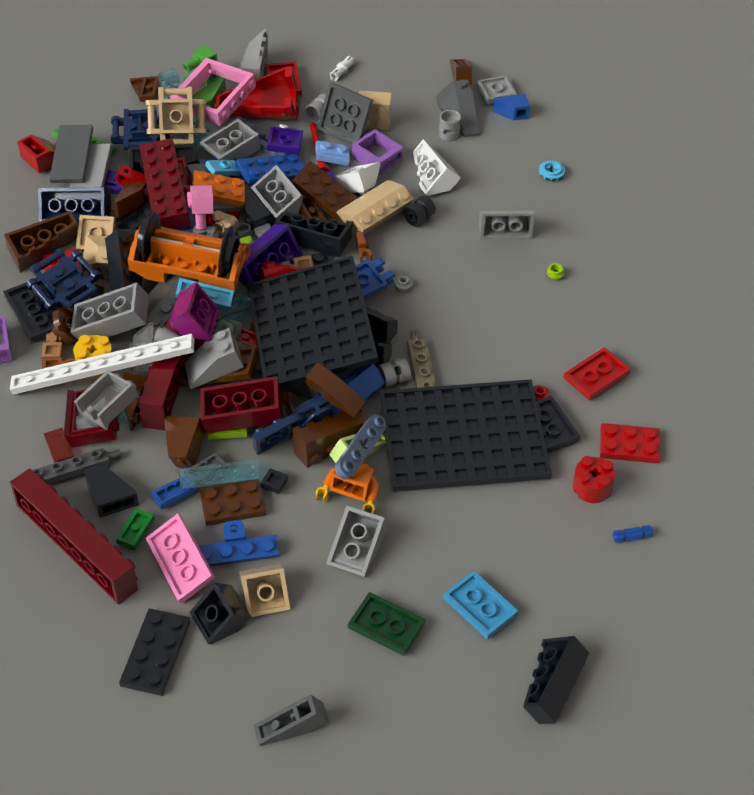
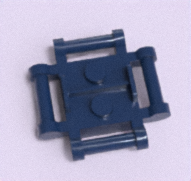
M154 107L155 129H158L159 116H157V108ZM124 109V118L119 116L111 118V143L123 144L124 151L129 150L128 147L160 141V134H147V109ZM119 126H124V136L119 135ZM165 134V139H169L170 134Z
M58 248L48 258L37 265L33 264L29 267L36 278L30 279L26 286L33 290L45 303L48 311L58 306L60 308L67 306L73 309L74 304L80 303L91 295L95 296L99 293L93 283L99 280L102 274L86 261L80 250H75L67 257L63 250ZM56 260H61L60 263L56 264L43 274L40 272L42 269L46 268ZM78 261V263L89 273L90 276L86 278L83 275V271L75 264V262ZM40 285L50 295L52 299H50L46 295V293L39 287Z

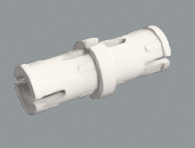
M347 56L344 61L339 62L336 65L337 67L330 72V78L337 81L341 75L346 74L348 69L355 63L353 57Z

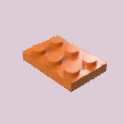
M194 170L193 186L211 185L213 201L240 207L244 206L245 180Z

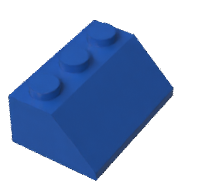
M375 364L356 368L342 380L365 402L368 401L367 397L381 390L380 386L385 383ZM331 403L324 406H331L333 408V414L335 415L337 414V412L342 411L336 406L332 405Z

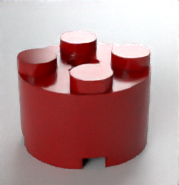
M584 456L575 468L572 483L574 493L576 492L581 500L588 503H599L601 500L609 498L615 480L613 463L599 457Z

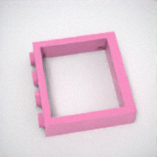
M205 58L178 88L192 86L193 95L212 74L240 83L217 109L204 105L205 121L221 126L256 87L255 77L253 73ZM171 95L170 99H187V95ZM193 105V117L198 118V105Z

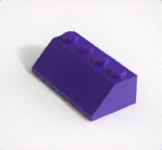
M274 224L250 245V257L244 263L238 280L245 287L248 288L247 284L262 280L259 267L264 266V263L274 261V263L290 261V264H292V258L303 255L289 225Z

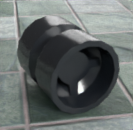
M424 195L420 196L403 210L406 221L415 227L419 226L436 212L433 201Z

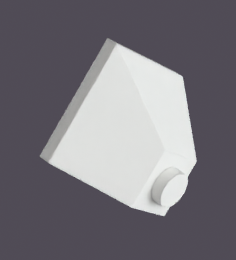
M380 162L354 166L334 177L351 193L359 192L362 195L369 192V189L376 185Z

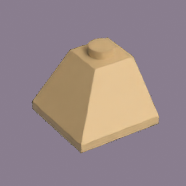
M86 235L83 257L94 269L100 268L101 270L109 271L105 244L107 236Z

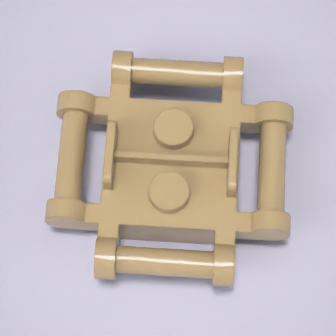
M187 86V88L158 87L159 100H145L148 111L147 134H160V140L165 139V134H189V139H173L174 144H193L194 134L207 133L204 115L206 100L192 99V86ZM164 95H187V99H164ZM193 105H198V128H193ZM154 106H159L160 129H155Z

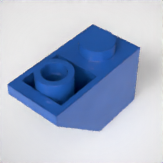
M525 94L494 97L493 111L511 120L529 119L530 104Z

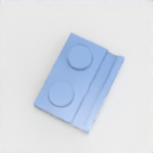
M317 140L315 145L316 160L344 166L349 165L348 146Z

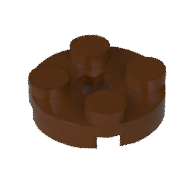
M66 306L53 311L54 326L52 331L55 336H59L70 345L78 340L70 333L74 310Z

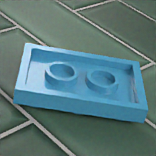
M474 570L443 593V599L487 640L518 616V610Z

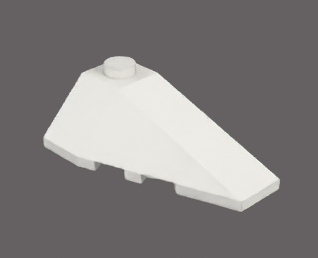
M424 139L413 151L415 165L418 166L417 176L420 177L419 186L427 196L450 191L458 183L461 177Z

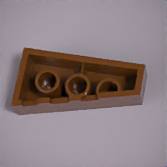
M68 211L4 234L7 249L20 272L42 260V255L51 254L58 248L76 239L78 223L72 212Z
M363 410L355 418L344 411L337 412L335 417H330L329 415L323 417L321 422H308L304 428L294 427V454L307 468L317 464L329 456L339 439L357 434L369 417Z

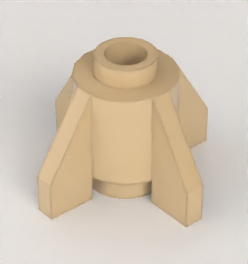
M219 210L213 212L212 216L214 221H216L214 224L216 226V233H219V236H223L221 239L224 238L229 227H233L236 234L239 222L235 216Z

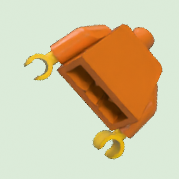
M363 462L355 475L344 480L336 474L335 467L331 468L322 483L324 486L316 490L317 499H319L320 495L324 494L323 502H327L329 499V489L363 502L367 500L368 502L363 505V511L371 510V513L374 514L375 507L373 503H376L379 492V483L377 478L373 476L374 469Z

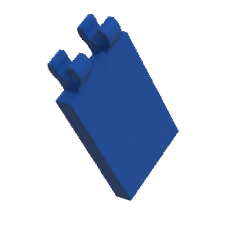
M382 258L372 263L366 260L355 265L364 299L387 289L388 285L394 283L392 277H395V274L392 270L380 275V272L384 271L382 265L385 264Z

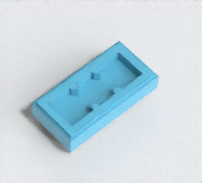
M207 160L205 164L211 174L223 176L241 175V172L235 165V160Z

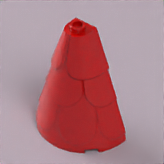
M292 66L284 67L264 77L255 79L256 87L230 115L231 117L298 119L299 97L296 92V81ZM235 88L218 95L214 108L217 109Z

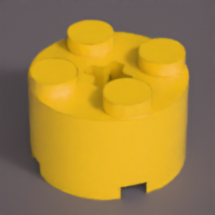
M100 335L80 336L73 349L75 361L111 353L112 346L108 337ZM99 374V375H96V376H91V377H88V378H98V377L102 376L103 374Z

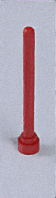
M311 123L310 129L315 148L317 140H320L316 124ZM317 160L319 168L325 172L330 171L329 166L324 161Z

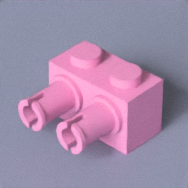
M211 185L190 186V192H187L188 208H191L192 214H195L196 229H206V214H213Z

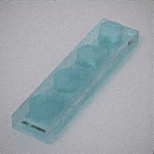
M257 459L178 470L181 490L261 479Z

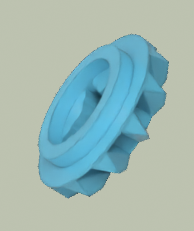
M545 161L539 165L538 172L541 177H544V180L550 179L552 181V179L558 181L559 178H563L565 168L557 161Z

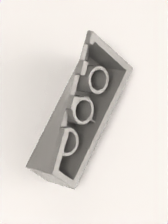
M268 29L261 31L249 42L239 67L241 70L253 73L255 79L263 76L265 64L268 60Z

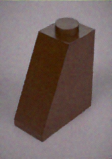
M165 416L168 457L178 468L192 467L196 463L206 434L201 418Z

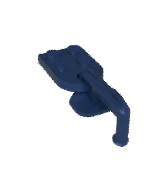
M322 394L300 404L292 415L284 419L279 418L266 428L261 427L257 429L252 435L253 448L258 455L293 437L294 427L304 428L308 422L314 421V423H318L325 416L333 417V408L331 406L320 410V408L330 403L324 400ZM315 411L310 417H306V414Z

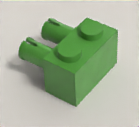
M203 45L193 51V59L183 63V68L189 73L191 70H195L205 58L218 62L217 53L208 46ZM190 74L184 76V81L190 76ZM212 74L204 84L212 83L219 76Z

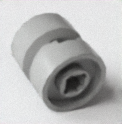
M320 94L305 108L306 116L313 123H319L326 94Z
M445 110L440 114L439 137L442 140L454 141L459 138L461 115L457 111Z
M404 357L392 360V363L386 362L377 366L378 371L385 380V383L382 385L384 388L394 386L397 382L403 383L411 380L410 367Z

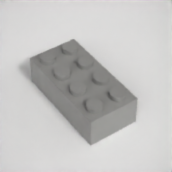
M134 283L74 304L70 333L79 341V337L82 335L110 337L145 325L149 295L138 283Z

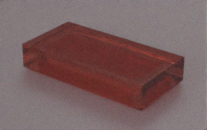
M63 427L43 433L54 463L74 457L70 445L64 436Z

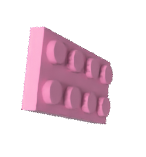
M176 514L145 538L180 603L185 602L215 579L181 515Z

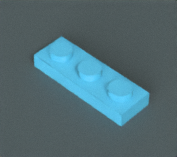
M179 278L175 297L177 298L180 291L196 283V281ZM197 282L218 307L230 310L234 290Z

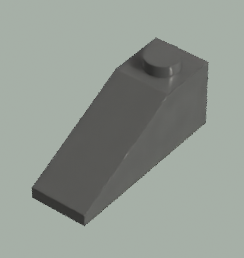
M310 694L254 724L258 743L260 746L310 733L329 723L324 703Z

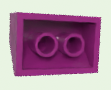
M196 282L179 292L169 322L171 327L177 330L181 336L192 334L196 339L208 341L212 337L220 309Z

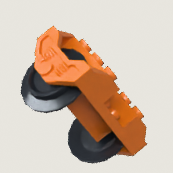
M153 212L149 218L143 220L139 230L135 232L128 257L129 271H133L147 280L165 283L168 274L198 279L200 283L234 290L235 292L240 272L244 263L250 257V244L240 243V238L235 235L233 227L227 229L223 239L161 227L159 214ZM140 255L142 256L143 262L138 261ZM230 273L229 279H225L227 274Z

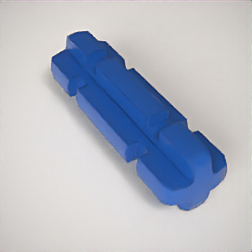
M650 525L642 526V528L624 529V531L615 530L612 536L614 542L618 543L623 542V539L630 541L642 539V536L644 538L652 537L653 530Z

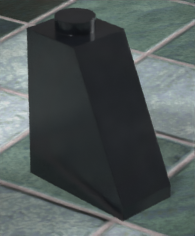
M104 464L84 469L86 483L100 518L139 505L136 490Z

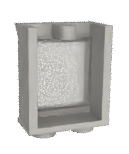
M107 370L74 403L83 417L107 430L109 423L135 398H139V395L136 391L137 387L132 381H126L119 374H113Z

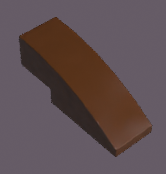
M319 363L306 376V385L321 393L324 400L353 418L356 417L366 403L344 381Z

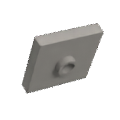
M507 75L477 81V87L487 104L494 103V97L517 95Z

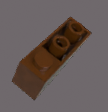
M125 372L123 379L132 381L137 387L138 395L142 396L143 382L147 381V375ZM135 398L125 408L130 431H133L135 425L140 421V407L137 406L138 398Z

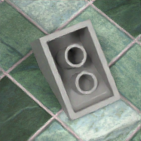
M236 119L199 142L203 148L218 160L246 158L261 150L259 134L240 119Z
M230 328L213 334L211 339L206 340L185 362L190 389L244 367L238 343Z
M346 506L326 565L366 577L383 543L390 522L385 517Z

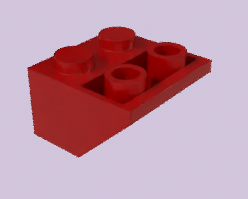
M32 134L17 141L20 157L38 173L52 167L55 146L51 142Z

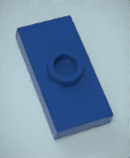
M185 475L152 491L151 497L158 507L163 510L195 494L196 488Z

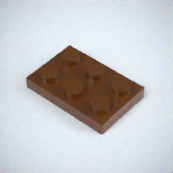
M259 479L199 489L206 526L266 516Z

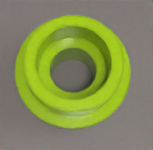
M553 263L547 268L546 273L551 279H561L564 276V269L562 265Z

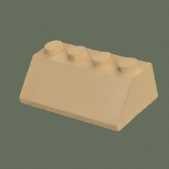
M387 180L336 213L344 223L347 220L353 221L352 233L356 237V232H363L365 235L402 212L405 207L411 204L414 198L404 185Z

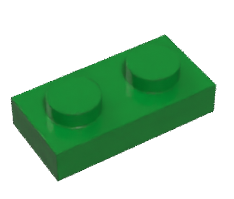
M135 508L117 536L116 543L136 550L155 520L154 514Z

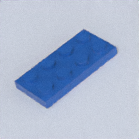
M297 154L237 159L235 164L248 185H254L275 165L280 168L290 181L305 167Z

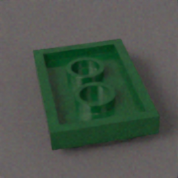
M369 592L349 621L348 628L405 656L425 625V619Z

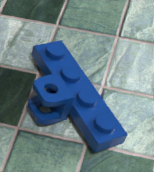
M241 520L224 523L225 542L198 545L209 567L279 557L277 535L246 539L244 525Z

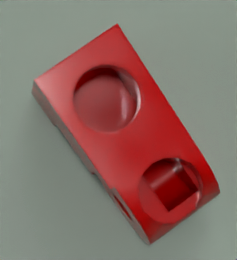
M126 165L120 166L116 175L117 183L122 186L126 182H146L145 173L142 174Z

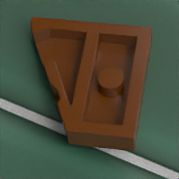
M159 76L130 78V83L140 102L156 100L158 87L161 82Z

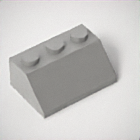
M277 165L251 187L276 219L281 213L299 214L303 196Z
M535 211L480 212V239H532Z

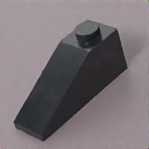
M245 184V223L249 224L252 230L267 223L272 227V213L251 187Z

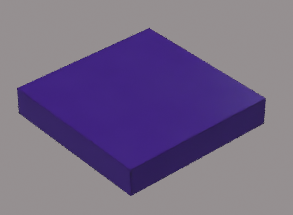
M271 127L266 150L300 154L303 130Z

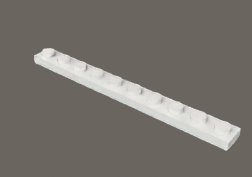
M192 334L14 375L11 377L10 391L14 395L105 373L107 370L113 372L193 353L194 337Z

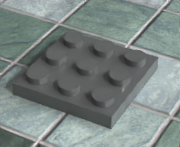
M334 82L329 83L317 129L352 145L364 136L373 99Z

